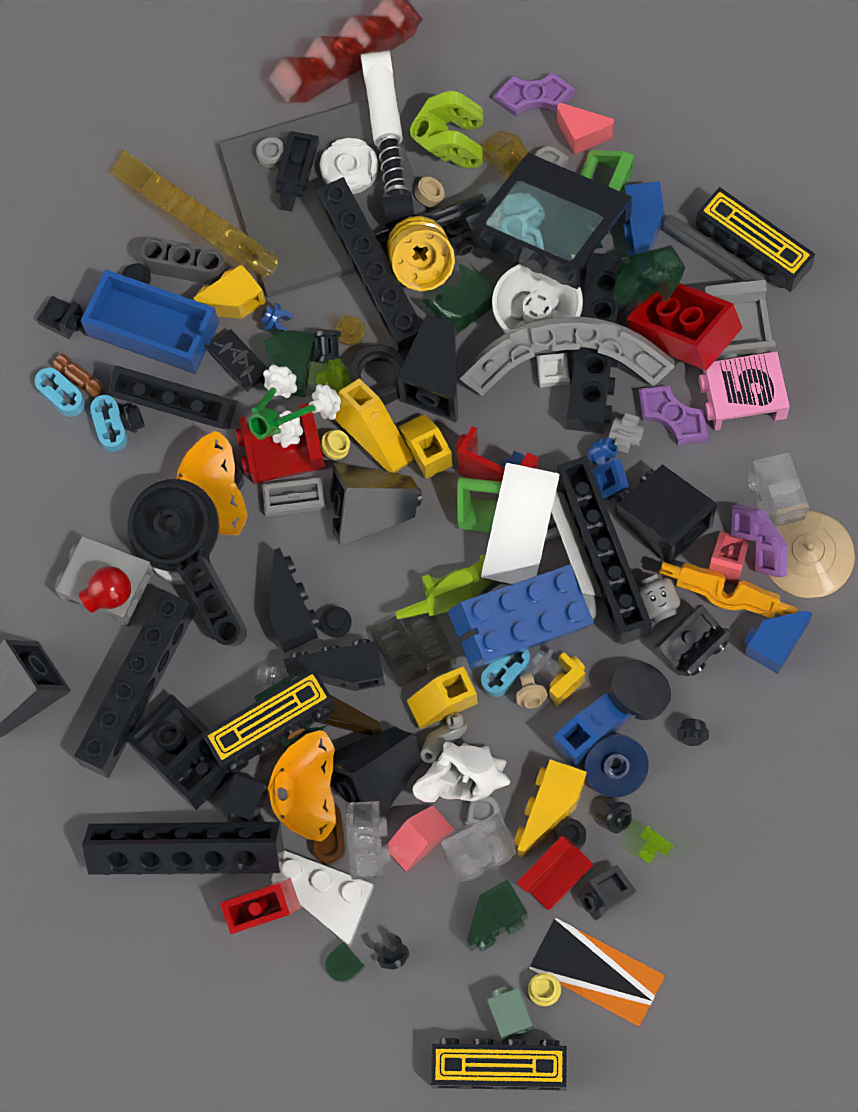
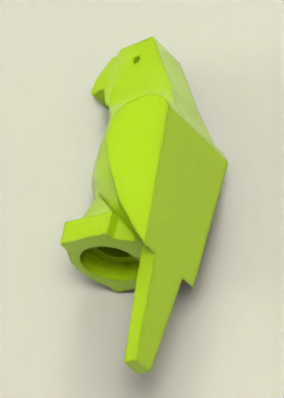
M486 554L480 555V560L472 566L451 571L443 577L435 578L429 574L422 576V584L427 599L395 611L396 618L401 619L429 613V616L448 612L449 609L462 601L479 596L494 581L481 577Z

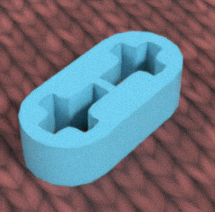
M44 368L37 373L35 385L39 393L65 416L73 417L83 411L85 401L81 392L59 371L54 368ZM46 379L54 380L57 389L54 390L49 385L45 386L44 381ZM65 394L69 399H75L76 404L73 406L71 404L66 405L62 396Z
M101 395L95 398L90 406L98 439L105 450L118 452L127 443V434L121 421L120 409L114 398L108 395ZM104 405H107L109 408L110 419L105 420L101 412ZM113 427L117 435L115 442H111L108 439L110 437L108 428Z
M529 650L520 652L523 663L515 662L510 668H507L510 663V656L492 662L481 675L483 691L490 697L504 695L529 667ZM501 672L505 673L501 677V687L494 685L492 688L489 687L490 676L496 678Z

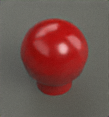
M101 567L90 576L87 587L79 592V598L90 613H94L100 608L115 609L122 606L128 600L131 593L130 579L118 567Z

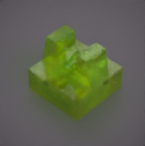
M340 358L329 360V369L315 373L317 385H328L330 389L336 390L337 394L340 390L350 385L348 369Z
M648 825L640 835L647 843L638 856L649 864L652 863L659 852L669 857L675 849L674 845Z

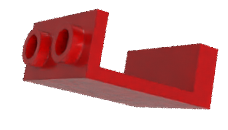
M309 403L300 404V409L309 406ZM310 412L299 417L300 426L304 432L299 436L300 441L298 444H290L286 448L282 447L280 442L275 443L273 436L259 440L251 432L246 417H239L241 428L236 429L239 447L245 446L247 456L241 457L245 475L251 474L254 484L325 469L314 413Z
M471 426L467 435L462 434L455 447L459 474L466 478L502 482L505 468L477 455L479 451L477 428ZM527 452L520 466L538 469V457Z

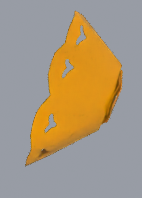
M214 431L203 436L186 453L178 468L176 479L186 480L198 485L211 497L219 515V534L238 535L242 531L248 515L243 496L234 482L235 463L232 446L220 432ZM216 439L218 441V445L223 447V450L219 448H214ZM225 459V466L227 468V472L224 470V468L221 467ZM232 495L234 496V502L237 504V507L233 504H230ZM237 518H239V520L236 523V528L234 529V526L231 523L234 522Z
M322 730L308 733L289 746L276 763L268 785L271 806L278 819L289 830L307 839L320 842L330 834L336 824L335 804L330 788L335 748L326 732ZM320 739H322V745L325 746L326 751L319 748ZM325 761H326L325 774H324V773H323V770L321 769V766H322V765L325 763ZM279 788H283L287 792V798L284 801H281L278 797ZM325 799L328 812L325 809H323ZM327 824V826L323 829L322 834L320 835L319 828Z

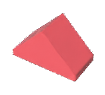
M559 102L557 106V123L574 154L612 139L615 119Z
M720 531L709 570L723 573L726 577L725 582L738 585L750 540L733 537L731 534Z
M432 805L407 819L386 845L385 850L405 872H408L452 833L454 828Z

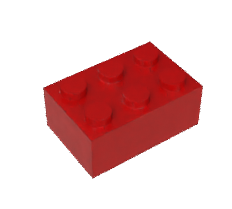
M666 277L660 279L627 318L632 331L652 342L665 354L705 371L743 328L733 303Z

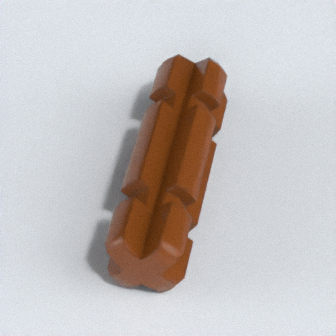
M59 354L52 363L54 368L61 374H65L66 378L82 390H86L93 398L99 397L104 392L105 387L101 381L93 378L89 372L77 363L71 362V359L65 354Z

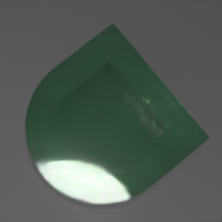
M344 942L328 955L325 963L326 971L330 978L339 983L351 981L366 968Z

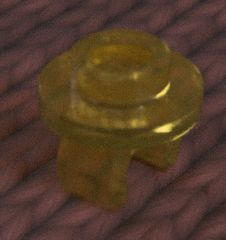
M346 313L337 322L335 329L341 331L339 341L348 346L360 343L366 333L364 323L359 318L348 316Z

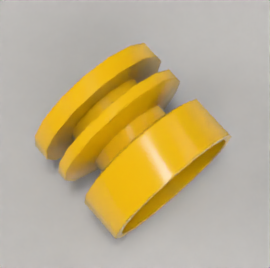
M415 216L402 220L392 229L386 243L387 256L398 280L407 288L417 291L433 290L444 284L452 273L455 258L454 250L442 226L433 219ZM418 245V247L424 250L419 253L417 250L414 251L413 248Z

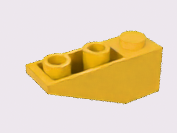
M360 378L338 392L337 395L340 397L341 403L335 420L376 461L390 473L398 472L413 461L414 458L383 402Z
M551 759L547 768H540L535 785L540 786L536 798L530 797L525 810V815L529 816L525 828L519 827L514 840V845L518 846V856L524 858L556 828L558 823L565 820L576 809L586 781V771Z

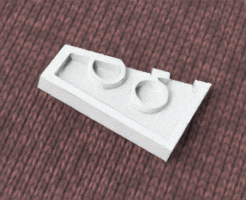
M284 851L281 872L273 873L272 883L291 877L300 906L350 947L374 885Z

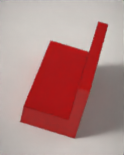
M561 836L518 880L517 884L525 892L531 893L547 910H551L593 867V862L568 837Z

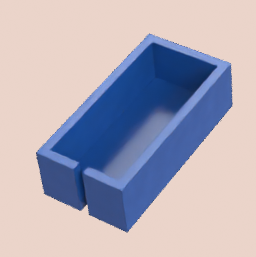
M106 269L80 320L87 336L196 374L206 353L205 345H210L219 325L214 307Z
M571 564L462 601L448 610L458 637L467 634L473 629L476 630V635L460 643L471 670L579 632L594 623Z

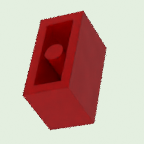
M291 877L233 896L220 903L230 935L291 915L301 908Z

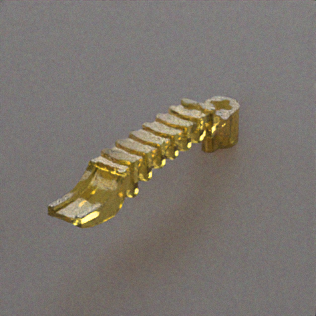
M123 149L118 162L109 172L256 274L268 276L274 272L277 267V257L272 251ZM253 254L259 256L258 259H255Z

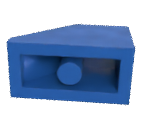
M802 611L763 620L758 629L753 626L744 640V643L748 645L745 655L778 674L810 623L813 613Z

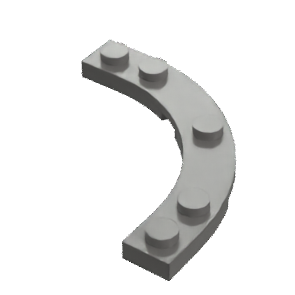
M558 317L532 322L504 334L482 350L459 373V379L483 396L512 368L535 357V353L551 348L553 351L580 350V347L597 349L598 353L624 363L653 386L675 367V363L672 358L652 342L624 326L596 318Z

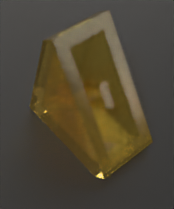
M502 130L481 144L483 156L505 180H507L528 153L518 135ZM523 183L516 184V186L513 189H516Z

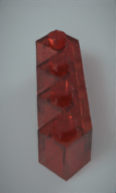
M382 0L371 16L352 15L337 36H317L303 57H283L269 79L287 103H307L363 68L361 54L392 51L408 41L417 32V27L423 21V18L408 0Z

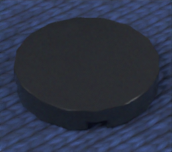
M638 660L626 661L619 665L610 677L608 692L611 701L624 714L630 713L634 715V719L652 720L660 716L671 701V688L668 680L660 670L649 663Z

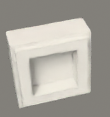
M567 353L537 356L539 387L570 385Z

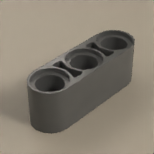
M150 237L140 245L143 263L152 274L212 285L221 279V276L227 271L222 253L215 248L157 237ZM160 253V256L157 258H149L152 254ZM181 259H189L184 264L178 263ZM210 264H217V265H218L217 267H215V268H213V269H207V268H206V267L209 266Z

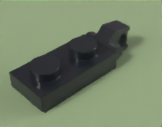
M294 131L289 132L276 178V193H281L279 199L281 210L292 212L296 196L303 197L317 152L319 136Z

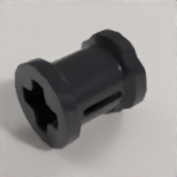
M322 330L314 332V337L318 339V357L315 358V362L318 364L341 363L342 357L339 356V337H341V331Z

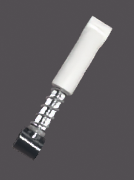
M390 50L361 54L369 103L373 141L381 151L379 159L383 162L381 164V170L384 172L382 179L386 185L384 186L385 194L382 195L386 225L399 223L408 217H415L412 193L404 185L406 179L402 175L404 172V168H401L403 158L399 155L401 147H398V144L402 142L403 136L394 88Z

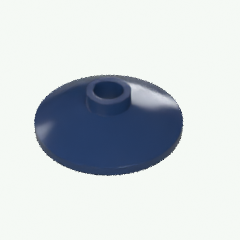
M616 734L606 736L592 746L585 758L584 769L587 772L586 778L597 792L608 797H622L633 793L643 784L648 774L649 761L644 748L638 741L626 735ZM619 758L620 763L617 766L612 767L609 765L611 759Z

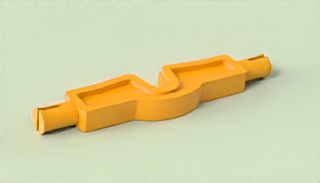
M663 561L659 574L677 579L678 587L702 594L711 603L722 609H745L769 618H773L775 613L784 616L797 613L798 607L780 602L779 594L762 589L746 580L739 581L733 593H725L723 588L726 577L721 572L700 568L689 563H683L681 568Z

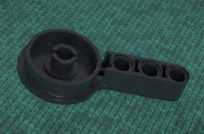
M166 479L150 485L136 498L128 517V536L134 551L141 559L150 562L151 566L156 569L179 573L218 643L234 647L241 645L247 637L246 626L210 561V554L218 539L220 527L215 503L201 487L186 480ZM172 516L176 519L174 533L165 530V522ZM199 570H204L206 580L202 585L197 586L194 582V576ZM218 596L221 600V607L216 613H212L209 609V602L213 597ZM233 623L236 627V635L233 639L227 640L224 636V629L228 624Z

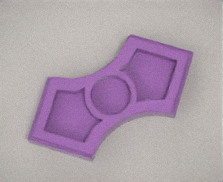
M554 73L536 81H525L512 76L494 95V101L515 117L531 108H545L557 113L559 102L566 104L575 95V88Z
M669 385L639 389L643 421H654L667 427L674 435L677 445L708 442L709 437L703 409L690 408L680 403L674 397Z

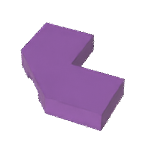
M741 504L733 505L731 536L756 541L755 572L775 577L787 576L788 545L764 509Z

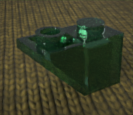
M508 879L479 895L467 939L468 947L471 951L476 948L479 951H483L497 942L495 937L506 931L508 935H511L525 926L524 921L528 919V913Z

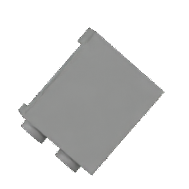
M765 280L705 286V293L734 304L743 327L715 361L775 352L776 345L771 336L765 300L767 293Z
M82 536L79 544H75L70 551V562L66 571H62L56 580L57 594L61 600L67 602L70 599L82 604L79 592L87 587L90 576L97 569L104 566L118 567L130 579V596L120 607L115 609L100 608L98 611L114 616L118 623L129 627L154 574L150 562Z

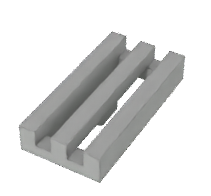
M323 477L262 485L266 517L327 509ZM318 487V491L290 493L288 495H280L270 497L269 494ZM319 499V500H315V501H307V502H299V503H291V504H283V505L271 506L272 504H280V503H288V502H296V501Z

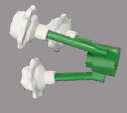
M271 365L269 370L263 372L265 377L264 386L268 389V392L260 403L251 409L254 415L249 420V428L259 440L273 436L275 443L280 442L281 446L286 448L290 444H298L300 441L299 436L304 432L300 426V416L310 412H320L323 419L329 418L334 420L336 413L340 410L341 399L337 395L336 390L330 389L328 385L323 386L319 384L316 386V391L312 394L314 401H311L309 406L292 413L286 410L282 414L273 409H265L264 407L273 396L282 395L289 398L291 393L297 391L295 384L297 378L292 374L291 370L286 366L278 367Z

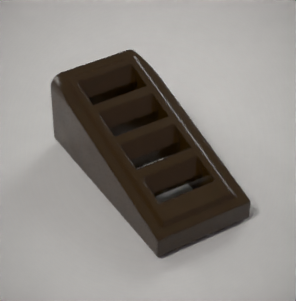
M331 695L337 708L332 711L333 714L328 719L320 722V724L369 736L382 732L380 722Z

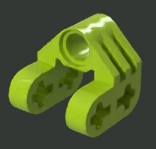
M455 91L443 92L428 98L410 126V136L426 150L445 162L451 160L463 168H477L483 163V148L481 145L458 131L448 130L449 127L446 126V123L451 121L467 130L478 129L483 125V108L465 95Z

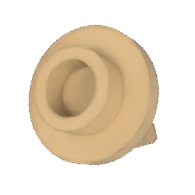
M532 673L520 676L522 689L516 694L517 704L528 709L539 707L548 696L546 688L542 685H535Z

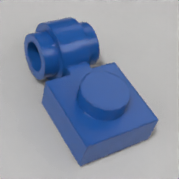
M601 438L593 442L587 453L591 462L595 465L598 464V467L592 471L603 499L607 500L630 487L621 459H615V455L618 454V447L615 445V441L611 438Z

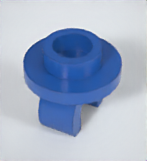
M276 302L272 306L267 305L260 317V321L263 322L262 329L265 331L272 329L276 334L283 335L288 329L280 325L279 318L289 321L293 317L292 313L287 310L280 311L281 305Z

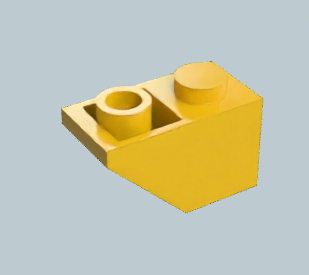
M242 264L235 269L227 270L221 276V279L211 286H204L193 297L194 301L214 307L218 317L243 319L266 303L263 290Z
M426 414L398 427L426 479L453 466L452 452L439 428Z
M464 666L433 679L411 696L407 703L419 729H423L447 718L452 713H459L478 704L477 693Z

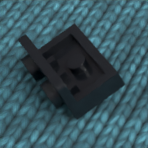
M698 604L654 648L677 675L694 676L706 666L705 661L712 654L715 655L721 652L727 646L728 642L726 640L733 633L729 628H722L703 605Z

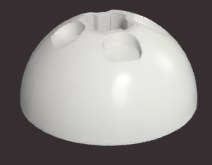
M520 264L508 270L500 278L492 297L495 319L505 334L518 327L540 320L558 317H580L583 305L580 287L575 289L568 285H562L556 280L541 273H535Z

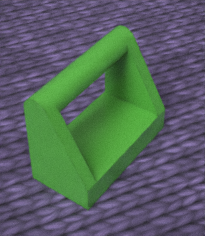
M590 150L580 175L591 179L597 163L615 168L616 170L609 187L624 193V186L627 185L633 171L634 154L625 151Z
M459 477L457 483L459 529L491 533L498 501L471 498L470 491L499 494L502 482Z

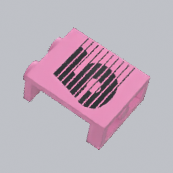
M777 351L714 361L707 371L704 370L703 374L699 375L701 392H706L708 402L705 403L706 417L708 421H713L714 430H721L722 420L773 412L775 421L787 419L790 406Z

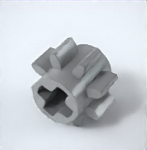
M625 413L622 420L615 418L609 438L615 441L618 451L628 454L631 447L639 448L645 430L644 426L638 425L640 417Z

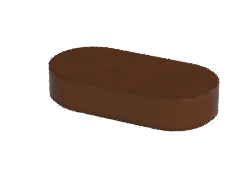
M325 800L324 805H323V809H325V810L328 812V809H327V807H326V800ZM334 803L336 816L334 828L323 841L312 840L315 857L325 865L338 863L342 860L346 851L342 815L336 803ZM327 824L319 828L320 835L322 834L323 829L327 826Z

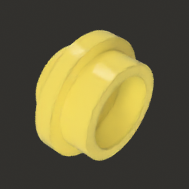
M331 430L322 436L320 447L328 458L341 460L349 452L350 440L344 432Z
M539 973L530 980L528 994L536 1005L542 1007L551 1006L560 997L561 985L554 975Z

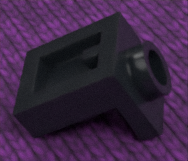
M466 218L442 227L454 250V257L457 255H467L474 248L478 247L473 244V232Z
M52 296L37 318L39 325L70 339L72 334L81 328L82 323L80 320L84 313L80 304L73 302L70 305Z
M615 865L589 880L578 893V897L583 908L591 914L594 920H598L609 909L630 898L636 890L619 866Z

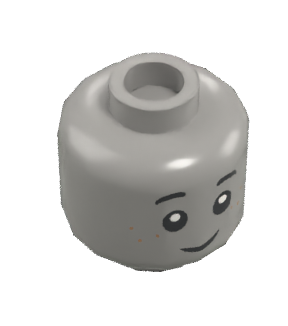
M658 574L640 581L642 587L639 588V592L649 618L654 623L677 614L675 609L680 606V599L671 579H659Z

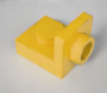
M565 652L559 655L558 664L567 674L565 675L561 672L549 685L551 687L549 699L557 707L585 682V666L576 656L572 655L569 657Z

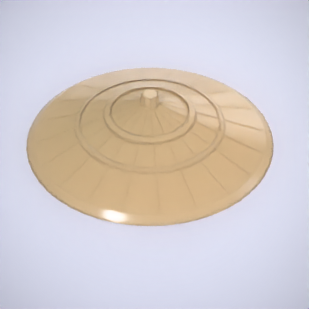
M801 510L786 514L774 523L788 545L787 576L775 577L768 575L776 586L786 593L800 598H819L837 591L845 584L854 568L855 548L848 531L841 523L827 514L812 510Z

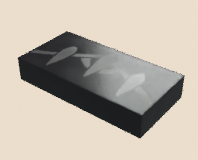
M232 329L208 346L209 352L247 392L265 378L263 372L269 370Z

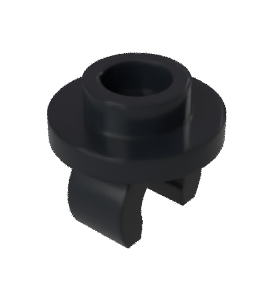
M606 799L605 803L611 808L609 814L602 815L597 813L596 817L603 825L607 826L610 832L620 833L628 828L632 821L631 807L625 802L616 803L613 799Z
M388 933L389 947L386 948L385 945L377 942L374 944V948L379 955L377 958L379 966L384 969L394 970L405 964L410 952L408 947L402 944L399 936Z

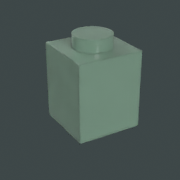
M506 986L492 992L493 997L487 999L501 1041L533 1030V1025L519 988L511 990L510 986Z

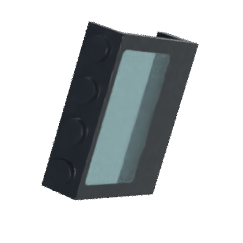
M527 153L472 223L473 244L483 250L496 253L510 262L523 265L535 273H541L562 285L578 289L580 287L581 268L616 221L626 224L630 219L632 196L531 153Z

